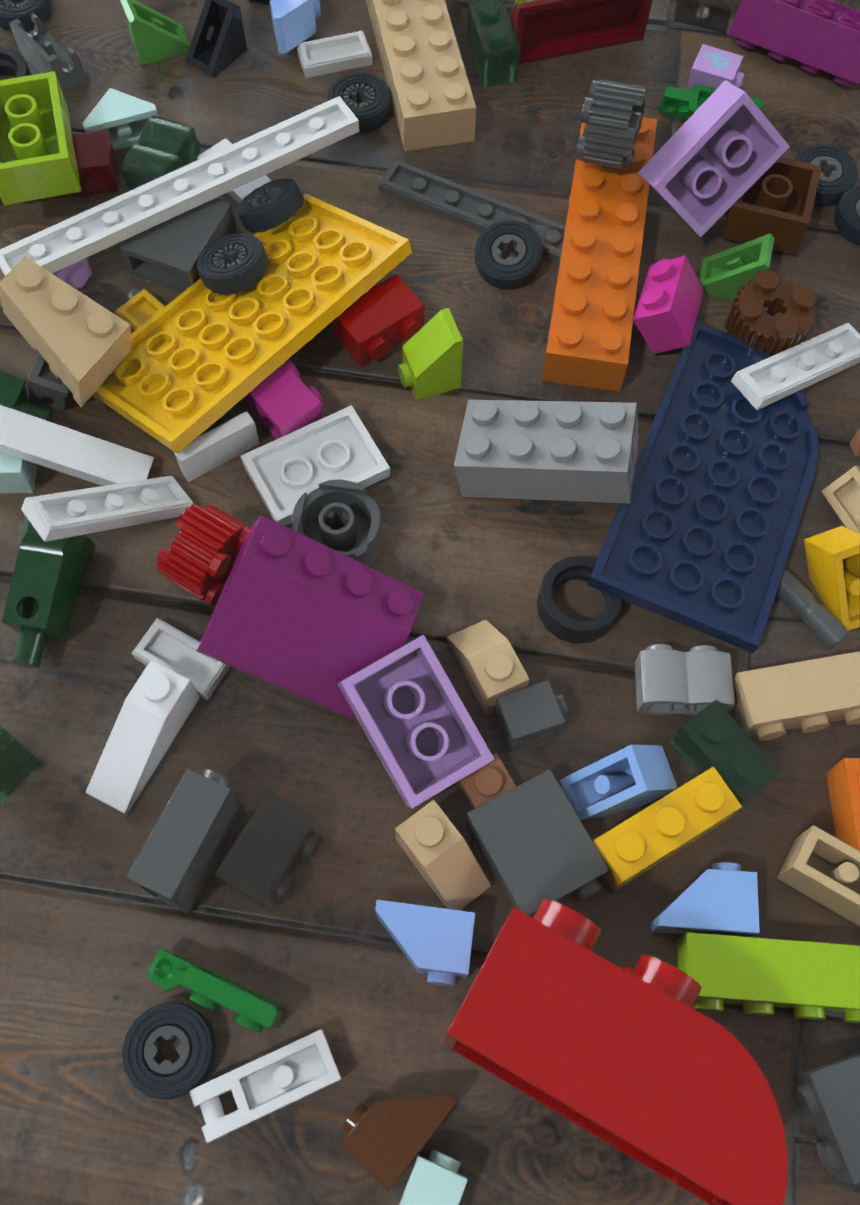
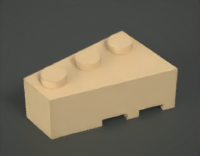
M24 257L0 281L3 313L34 350L37 349L49 364L52 373L57 379L60 378L73 393L75 401L82 407L131 352L130 324L27 257Z

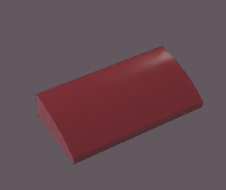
M533 0L517 3L509 19L505 42L512 65L515 66L643 40L653 0Z

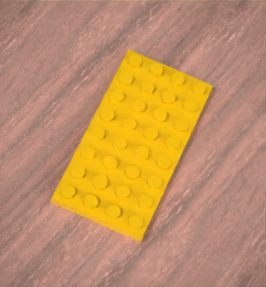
M305 193L303 195V205L294 216L275 228L254 234L262 242L269 260L267 272L259 282L244 291L222 295L210 291L203 284L201 278L131 334V352L95 391L93 396L179 454L412 253L409 239Z

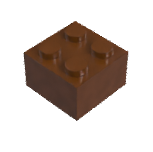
M780 157L728 209L721 238L746 243L771 233L774 237L772 250L796 255L809 226L822 166Z

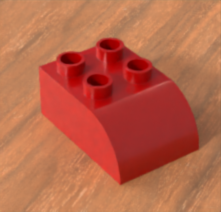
M543 899L533 917L513 907L453 1020L443 1045L709 1205H784L787 1189L788 1158L784 1126L777 1102L769 1083L747 1049L722 1025L693 1009L702 989L701 985L674 966L648 955H640L634 969L629 967L620 968L595 954L592 950L601 930L583 915L558 902Z

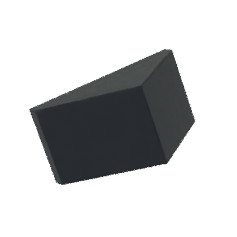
M205 0L185 59L186 62L208 75L216 77L247 49L240 6L229 0Z

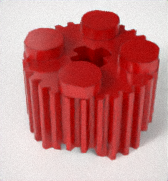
M193 503L190 509L186 508L185 513L180 514L179 520L175 525L180 527L181 531L176 534L175 541L170 545L172 546L171 549L168 550L163 547L157 558L159 560L156 562L158 566L156 570L165 575V579L211 606H216L250 527L214 505H204L202 509Z

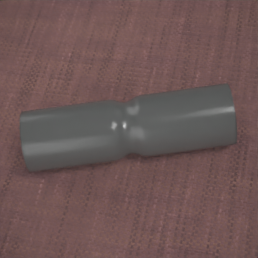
M788 569L783 571L776 592L777 597L794 614L800 616L802 622L831 650L850 632L824 605L816 601L814 595Z

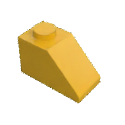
M840 526L804 539L809 579L824 606L848 631L859 628L860 534Z

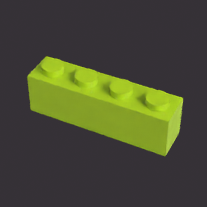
M690 932L677 939L678 969L692 977L702 987L693 1006L694 1010L722 1012L724 1011V1003L743 1005V1013L748 1015L773 1016L775 1015L774 1007L793 1009L794 1018L824 1020L825 1011L844 1013V1022L860 1023V946Z

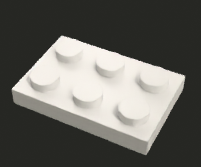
M352 405L240 456L245 470L273 520L284 526L292 523L293 510L299 498L305 492L308 495L313 490L319 488L318 484L338 479L347 480L366 488L390 476L389 465Z

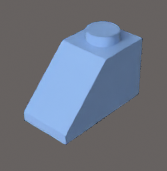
M269 0L279 54L287 53L317 33L315 19L321 18L319 0Z
M629 745L559 780L564 794L582 823L643 806L678 788L664 749L660 745Z
M721 862L712 864V869H707L650 923V933L684 935L690 932L753 937L760 933L757 872L741 871V865L737 863Z
M376 900L375 911L377 918L415 970L421 974H428L427 983L456 987L457 978L467 980L475 920L474 912Z

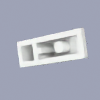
M150 660L124 701L87 787L86 793L125 815L129 813L200 698L190 679Z

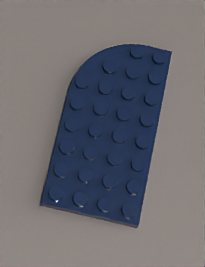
M696 321L690 346L682 348L635 464L630 504H619L587 585L754 653L760 645L816 470L819 453L818 430L812 426L807 412L810 404L802 390L756 410L731 380L737 371L770 356L765 352L759 353L757 348L752 350L749 344L745 346L744 340H739L736 336Z

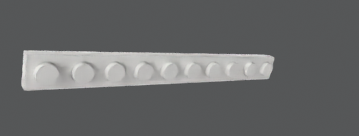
M338 96L0 249V269L4 276H6L24 257H27L48 272H57L359 132V120L342 98Z

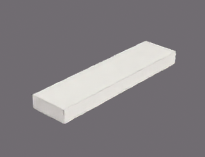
M846 323L737 371L731 382L753 407L759 410L860 363V334L849 323Z
M0 405V452L102 486L146 480L148 478L154 459L152 456Z
M165 476L27 497L21 510L43 541L47 542L179 517L180 514L185 513L186 508L190 509L193 502L173 476Z

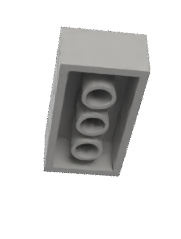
M468 400L454 461V470L462 497L630 504L639 440L637 403Z

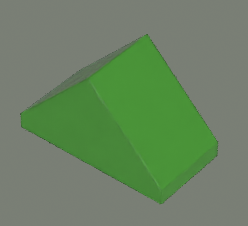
M121 0L131 41L142 66L188 53L191 43L181 23L136 0Z
M772 234L764 235L703 258L698 280L704 290V294L735 300L738 290L742 288L744 283L748 284L750 279L755 280L758 272L769 269L774 244Z

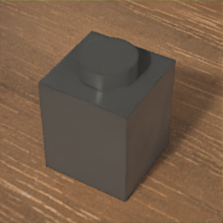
M549 680L496 698L494 713L509 752L561 736L565 719L568 718V710L562 695L559 692L554 694Z

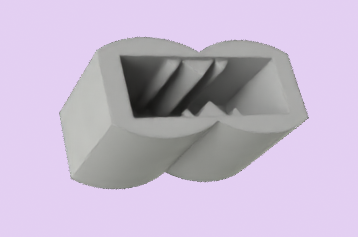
M654 644L640 651L634 662L637 713L647 715L723 716L727 715L735 706L730 653L717 651V648L714 646L701 645L691 648L690 652L673 650L672 646L667 644Z

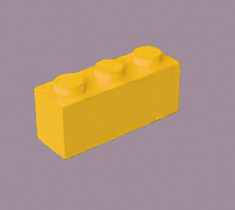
M714 766L593 841L610 870L604 878L613 892L728 821L742 808Z

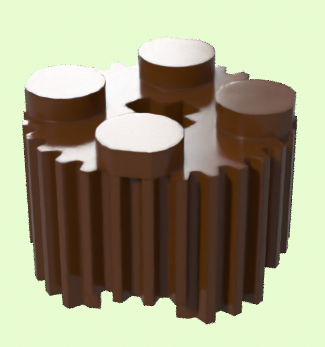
M771 270L758 272L755 280L750 279L748 284L744 283L742 288L738 290L725 323V327L728 330L727 333L738 337L739 340H744V345H751L752 350L757 348L759 353L765 352L771 357L804 342L815 319L816 309L813 307L817 298L812 289L800 287V283L794 284L793 279L787 281L785 276L779 278L778 274Z

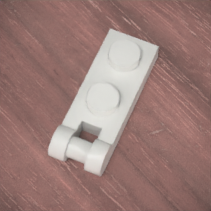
M321 1029L192 1089L189 1093L194 1107L200 1106L206 1123L202 1127L206 1143H210L341 1081L342 1078L324 1031ZM232 1090L238 1110L225 1115L219 1097Z

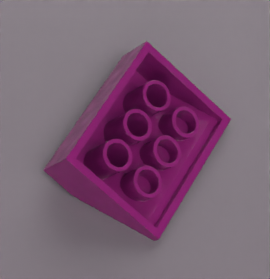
M741 0L728 33L737 37L735 41L737 44L751 49L758 45L768 49L767 54L774 59L787 61L789 57L801 62L800 67L808 72L819 74L823 70L833 74L832 79L839 84L852 86L853 83L860 85L859 10L832 0Z
M261 515L245 536L196 651L359 723L337 684L404 646L424 593Z

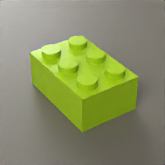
M55 71L0 80V198L3 205L81 192L68 106Z

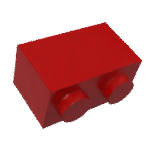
M395 274L371 288L333 320L334 336L359 366L363 367L373 360L376 361L383 358L389 350L404 341H408L424 326V304L405 282Z

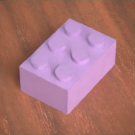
M725 80L638 174L699 237H702L790 146L747 93Z
M424 635L337 684L403 802L410 808L416 807L495 760Z

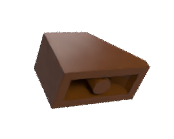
M450 1094L375 1101L369 1109L360 1103L341 1127L348 1136L340 1146L389 1192L458 1101Z

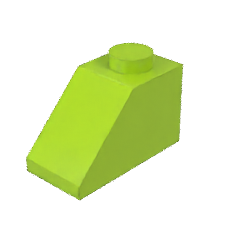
M449 308L440 310L402 346L403 363L398 364L399 377L404 388H411L416 401L461 388L463 339Z

